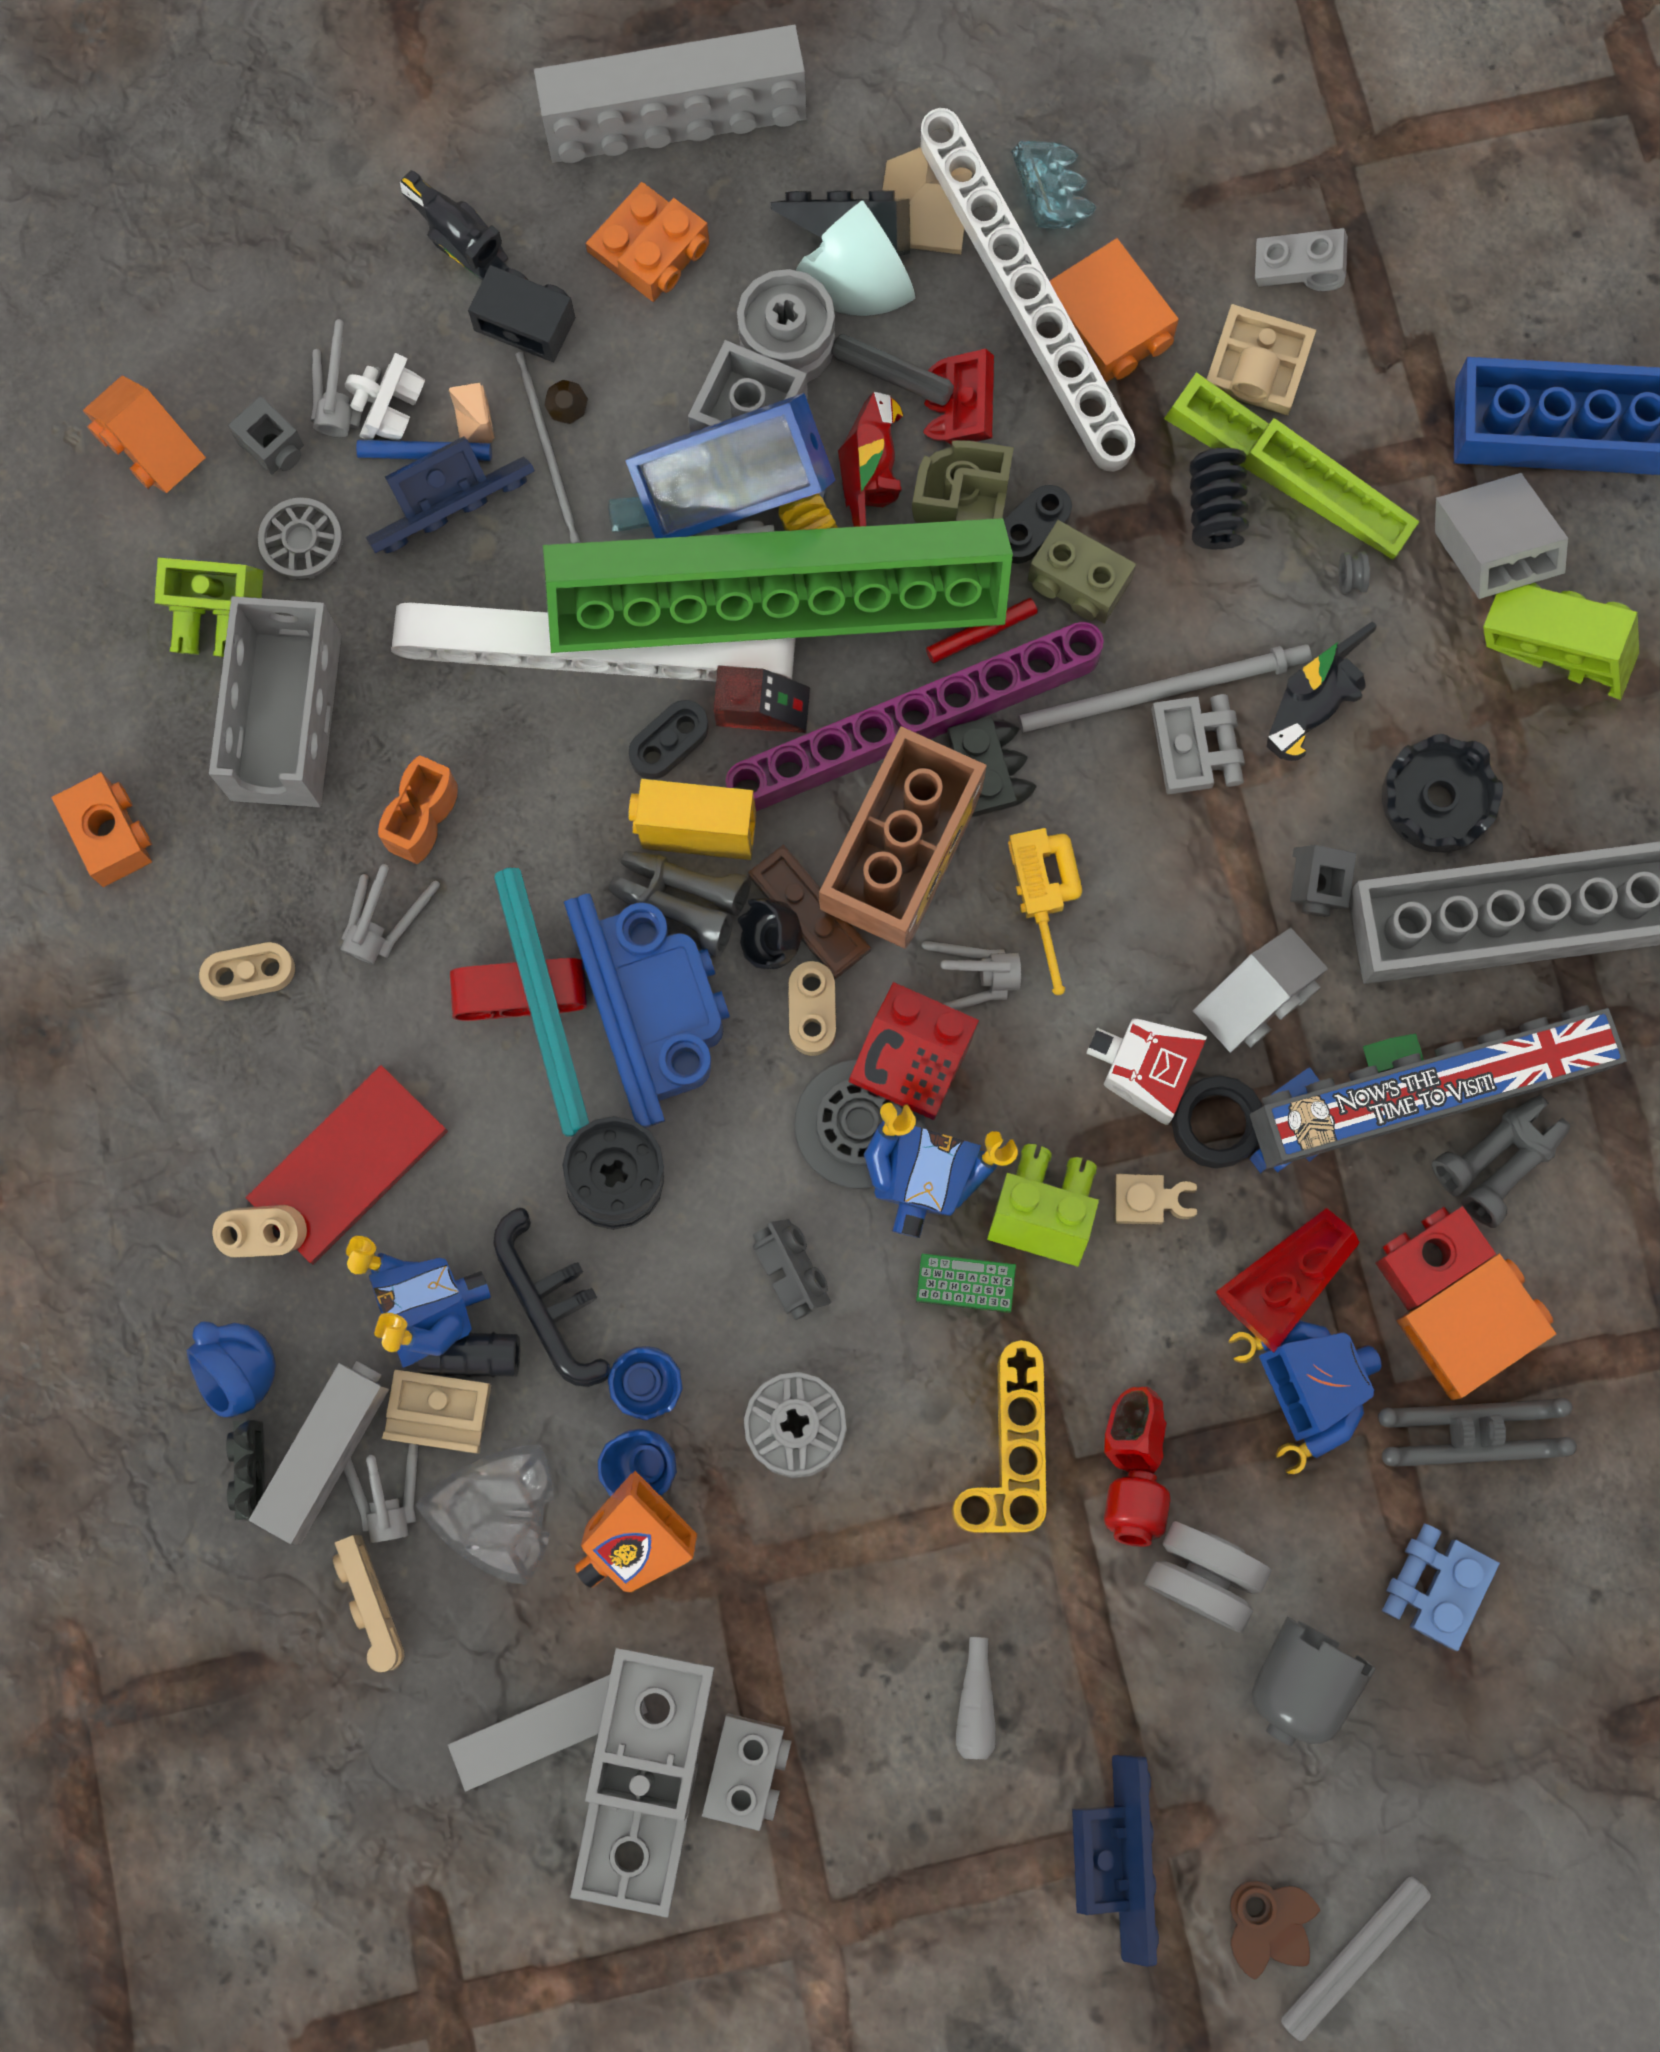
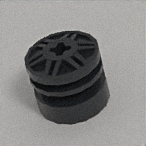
M612 1116L593 1120L579 1129L568 1143L562 1166L568 1199L579 1216L594 1226L615 1230L632 1227L651 1214L661 1198L664 1184V1164L661 1147L649 1130L634 1120ZM615 1169H621L622 1179L625 1183L617 1181L613 1187H608L604 1173L612 1175Z

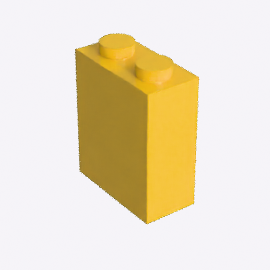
M641 779L639 794H631L629 821H633V834L639 835L643 849L744 860L752 859L757 817L753 790Z

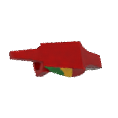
M873 392L864 402L849 434L838 449L846 507L850 506L853 527L866 526L865 505L884 508L886 505L896 501L899 493L902 491L900 480H897L892 473L895 449L890 426L895 420L899 421L903 417V412L895 399H892L890 395Z

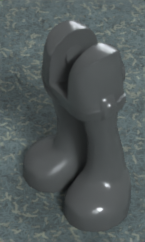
M625 851L621 858V864L637 874L652 879L649 887L646 888L621 877H613L608 890L629 905L635 903L651 904L657 907L664 917L690 927L698 933L701 948L708 949L710 955L718 958L724 952L731 936L733 920L730 914L738 916L742 911L749 896L751 878L737 873L724 877L704 875L670 863L666 856H653L641 852ZM667 885L686 891L714 903L723 911L682 900L664 891Z
M1541 1095L1531 1098L1517 1108H1508L1502 1114V1122L1467 1153L1459 1156L1454 1152H1445L1432 1161L1431 1166L1442 1186L1452 1196H1459L1509 1146L1514 1144L1519 1149L1494 1174L1461 1200V1205L1472 1217L1490 1228H1496L1507 1216V1207L1503 1199L1509 1191L1541 1162H1549L1555 1157L1556 1148L1571 1128L1569 1122L1563 1117L1542 1133L1531 1124L1549 1104Z

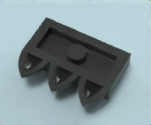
M992 716L949 727L947 732L953 750L987 765L983 789L972 817L1017 806L1026 801L1036 789V784L1030 781L1010 778L1011 775L1023 767L1028 756L1015 750L1001 749V747L1013 740L1019 731V727L1005 721H993Z
M256 1420L233 1421V1432L228 1433L226 1440L229 1462H234V1481L228 1483L227 1501L230 1511L235 1510V1520H249L265 1492L263 1422Z

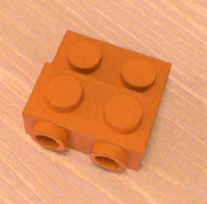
M641 181L585 244L590 255L654 302L663 291L667 293L675 287L681 276V271L691 260L697 261L705 253L709 245L708 224L675 198L668 202Z

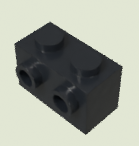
M492 265L489 266L468 309L474 331L553 363L576 318L571 297L561 288L551 284H546L544 287L529 281L524 274L515 269L506 268L504 271Z

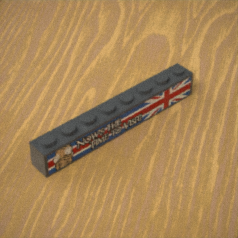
M1588 1005L1581 1006L1562 1013L1563 1021L1549 1024L1547 1017L1539 1018L1520 1025L1521 1033L1507 1036L1505 1029H1501L1477 1037L1479 1045L1464 1048L1462 1041L1435 1049L1437 1057L1422 1061L1420 1054L1416 1053L1393 1061L1394 1069L1379 1073L1376 1065L1350 1073L1351 1081L1335 1085L1334 1079L1328 1078L1305 1086L1307 1094L1292 1098L1290 1091L1286 1090L1262 1098L1264 1106L1249 1115L1266 1167L1269 1169L1597 1074L1627 1062V1058L1610 1010L1606 1008L1590 1012Z

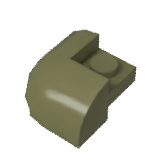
M952 441L951 447L937 451L930 457L924 455L918 469L912 501L914 521L916 523L1003 518L1014 447L975 441Z

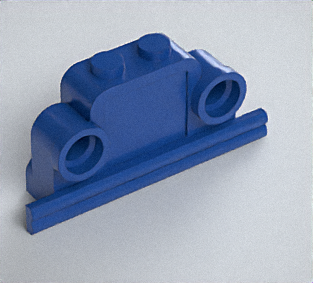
M590 893L564 901V905L634 1120L644 1128L665 1122L659 1101L696 1089L707 1081L711 1072V1055L708 1048L720 1042L724 1032L721 1020L730 1018L722 991L712 993L707 978L716 974L708 949L698 951L694 940L685 934L668 936L667 922L663 913L651 904L635 903L626 907L620 914L599 921Z

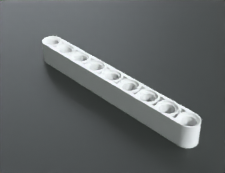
M945 108L931 110L925 115L921 124V149L1093 461L1099 468L1105 471L1114 472L1122 469L1127 465L1135 447V437L1132 429L960 119L954 112ZM944 129L952 135V138L947 142L937 143L929 135L934 130ZM960 167L967 168L974 176L969 181L959 182L951 176V172ZM987 206L995 212V216L991 220L980 221L974 217L972 211L977 207ZM1000 245H1009L1016 250L1017 255L1013 259L1002 260L994 254V249ZM1030 283L1037 288L1039 294L1032 299H1023L1018 296L1015 288L1020 284ZM1043 322H1052L1057 325L1060 334L1054 338H1045L1038 333L1037 326ZM1067 360L1074 361L1081 367L1082 373L1073 378L1066 377L1059 371L1058 365ZM1087 399H1094L1102 405L1103 413L1095 417L1087 416L1081 411L1080 403ZM1108 438H1116L1123 443L1125 452L1118 456H1111L1103 450L1101 442Z
M401 603L396 606L391 652L397 656L415 660L762 685L763 669L792 680L796 638L551 653L547 612Z

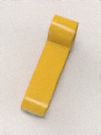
M1020 1340L1012 1342L1003 1350L997 1365L999 1488L967 1489L959 1494L953 1502V1519L958 1527L967 1532L1023 1533L1033 1531L1042 1524L1046 1516L1044 1362L1042 1353L1037 1346L1031 1342ZM1018 1351L1023 1352L1025 1360L1032 1361L1033 1367L1028 1368L1024 1373V1386L1034 1384V1392L1025 1389L1007 1392V1384L1011 1386L1017 1384L1016 1368L1008 1367L1007 1361L1013 1360ZM1023 1399L1032 1405L1034 1418L1029 1425L1020 1426L1011 1421L1008 1415V1407L1012 1401ZM1015 1448H1026L1034 1455L1035 1466L1031 1473L1020 1475L1011 1469L1009 1456ZM1019 1496L1028 1497L1036 1507L1034 1519L1026 1525L1017 1523L1010 1515V1504ZM968 1497H979L987 1505L988 1514L981 1524H969L962 1517L961 1506Z

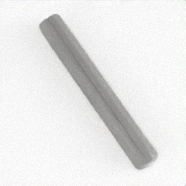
M1412 1876L1408 1877L1282 2017L1281 2023L1283 2027L1295 2039L1299 2041L1305 2040L1430 1900L1431 1894L1429 1890L1419 1880Z

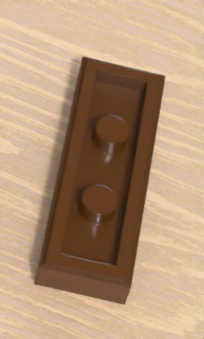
M784 844L748 872V877L751 878L767 899L784 902L797 913L803 933L801 940L815 957L830 969L835 980L871 952V947L851 924L820 910L819 891L821 888Z

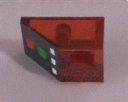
M718 665L714 700L716 726L807 733L810 687L766 669Z

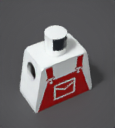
M1132 1019L1123 1038L1097 1028L1086 1054L1112 1064L1103 1084L1106 1088L1160 1123L1168 1125L1176 1112L1207 1037L1202 1034L1141 1019Z

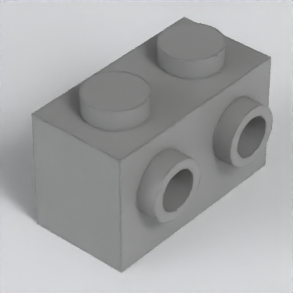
M729 1713L726 1715L702 1817L758 1831L761 1830L763 1819L773 1821L780 1791L771 1789L775 1769L785 1771L791 1741L782 1739L785 1727Z

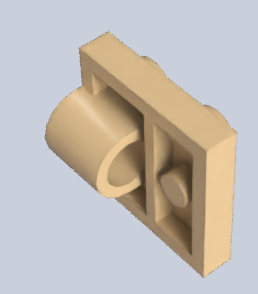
M1231 304L1207 380L1235 400L1288 416L1316 329Z

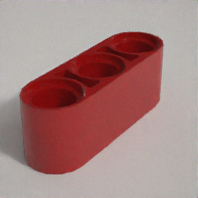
M577 958L546 959L559 1012L567 1013L585 1009L587 1007L583 960ZM517 962L467 966L450 971L453 1019L477 1021L531 1016Z

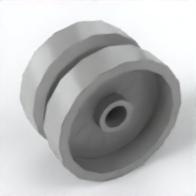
M791 269L770 271L753 280L742 293L737 308L740 346L807 373V383L819 377L831 363L833 356L832 347L835 344L833 300L824 285L808 273Z
M1176 1521L1172 1522L1164 1539L1163 1546L1172 1556L1187 1563V1566L1184 1569L1167 1561H1156L1153 1563L1144 1585L1216 1623L1243 1633L1253 1613V1609L1247 1601L1228 1591L1231 1585L1250 1594L1262 1593L1272 1570L1255 1558L1245 1554L1243 1549L1214 1534L1198 1531Z

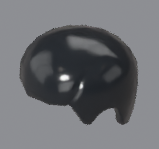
M767 898L748 900L751 908L745 914L738 917V923L742 929L740 944L744 958L754 967L760 969H778L787 965L797 954L803 935L797 913L788 904Z

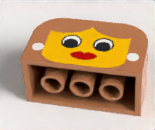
M900 726L819 891L820 910L906 949L913 939L970 822L983 789L987 765Z

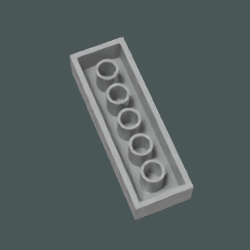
M795 24L534 69L541 114L552 163L562 161L565 163H575L585 157L603 154L616 156L632 149L644 147L662 148L673 142L685 140L703 141L714 135L731 132L745 134L755 128L772 125L785 127L797 121L806 120L805 70Z

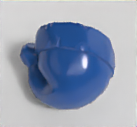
M200 1322L193 1329L192 1337L195 1343L186 1351L196 1385L205 1402L212 1411L221 1417H234L253 1410L255 1405L261 1402L268 1394L275 1375V1357L266 1337L249 1325L231 1323L218 1327L211 1322Z

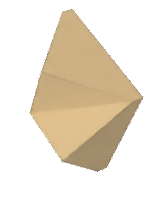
M921 147L887 160L883 190H895V199H910V248L961 255L965 228L927 162ZM961 167L951 172V176L959 182L969 181L973 174L969 169Z

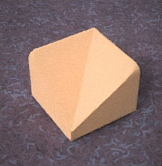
M474 383L449 388L455 408L459 438L464 436L469 443H492L495 438L489 403L483 385L481 383Z

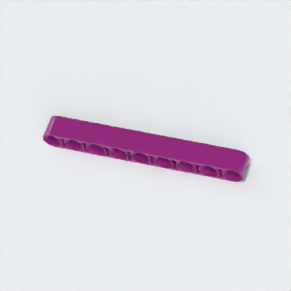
M1078 622L740 761L727 772L726 788H735L739 782L747 779L758 783L759 788L754 792L755 809L757 812L884 759L900 726L928 739H933L947 733L949 727L976 721L1089 674L1096 668L1100 659L1104 643L1102 633L1098 627L1091 623ZM1082 642L1089 645L1092 653L1085 656L1077 655L1071 650L1070 646L1074 643ZM1036 659L1044 660L1051 666V670L1038 673L1033 671L1028 663ZM995 676L1003 677L1009 682L1010 686L1004 690H994L987 684V680ZM950 694H961L966 697L968 704L959 708L952 707L947 704L945 698ZM915 710L923 713L927 719L922 724L912 725L907 723L903 716L907 712ZM868 728H878L883 731L885 737L879 742L872 743L863 739L861 734ZM827 745H835L842 749L843 754L835 760H827L819 752ZM792 762L799 765L801 771L796 776L787 778L781 776L777 769L784 763Z

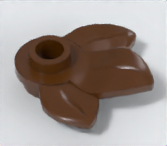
M1257 1880L1246 1881L1240 1884L1234 1890L1230 1899V1912L1237 1923L1230 1945L1232 1953L1244 1973L1254 1980L1257 1979L1265 1970L1270 1957L1286 1965L1307 1966L1310 1960V1947L1302 1924L1309 1922L1320 1912V1908L1314 1899L1306 1891L1291 1885L1272 1889L1268 1884ZM1252 1897H1259L1263 1902L1262 1911L1257 1915H1250L1246 1911V1903Z

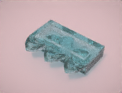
M1020 141L1011 152L1037 228H1073L1080 220H1084L1094 213L1096 206L1092 202L1081 196L1073 195L1085 187L1087 180L1080 174L1065 169V167L1076 161L1078 154L1075 151L1056 142Z

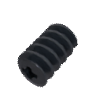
M1235 448L1209 449L1199 453L1190 462L1189 472L1192 475L1190 490L1193 493L1190 506L1194 510L1191 515V523L1195 527L1192 531V541L1201 548L1211 550L1228 549L1240 546L1245 541L1242 536L1236 534L1245 531L1249 527V521L1246 518L1237 517L1248 510V504L1245 501L1238 500L1246 496L1248 492L1246 485L1238 483L1247 476V470L1244 467L1237 466L1246 460V453L1243 450Z

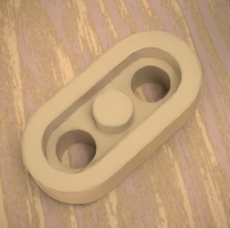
M266 942L210 955L201 965L199 979L204 990L212 997L222 1001H229L283 989L294 977L295 962L284 947L277 943ZM272 962H278V972L273 976H267L265 974L267 965ZM227 971L233 972L234 978L232 982L228 985H221V975Z
M808 961L798 965L792 971L789 978L790 1039L793 1046L799 1052L809 1056L820 1055L828 1051L836 1037L835 979L827 966L815 961ZM809 977L819 979L821 982L820 987L814 991L805 989L803 986L805 979ZM815 1022L822 1029L817 1036L811 1037L805 1034V1025Z
M291 1206L244 1207L222 1213L213 1225L212 1234L217 1248L229 1257L283 1255L298 1249L306 1238L307 1227L301 1213ZM273 1225H276L280 1230L279 1239L273 1235ZM231 1227L237 1232V1241H234L231 1236Z

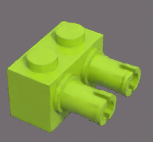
M158 557L155 604L167 606L169 611L173 612L172 638L169 652L199 655L201 615H206V611H213L212 614L217 615L213 656L224 657L231 597L262 598L264 570L241 564Z
M1026 1144L1021 1151V1159L1016 1175L1006 1174L987 1240L1079 1267L1089 1241L1099 1203L1098 1199L1089 1197L1097 1166L1092 1161L1087 1160L1083 1172H1080L1082 1158H1070L1067 1161V1170L1062 1188L1050 1186L1043 1182L1052 1153L1049 1149L1041 1146L1039 1156L1035 1159L1034 1154L1037 1145Z

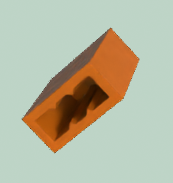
M1118 238L1049 281L1105 382L1110 381L1114 377L1117 380L1125 378L1137 367L1139 361L1150 354L1153 357L1162 354L1174 342L1179 318Z
M1500 1253L1491 1257L1396 1320L1451 1401L1463 1398L1556 1335V1332L1550 1325L1553 1323V1318L1549 1310L1540 1300H1532L1522 1285L1525 1283V1279L1520 1269L1512 1260H1504Z

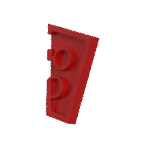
M1325 1208L1215 1293L1221 1304L1274 1353L1360 1242L1355 1231L1328 1208Z

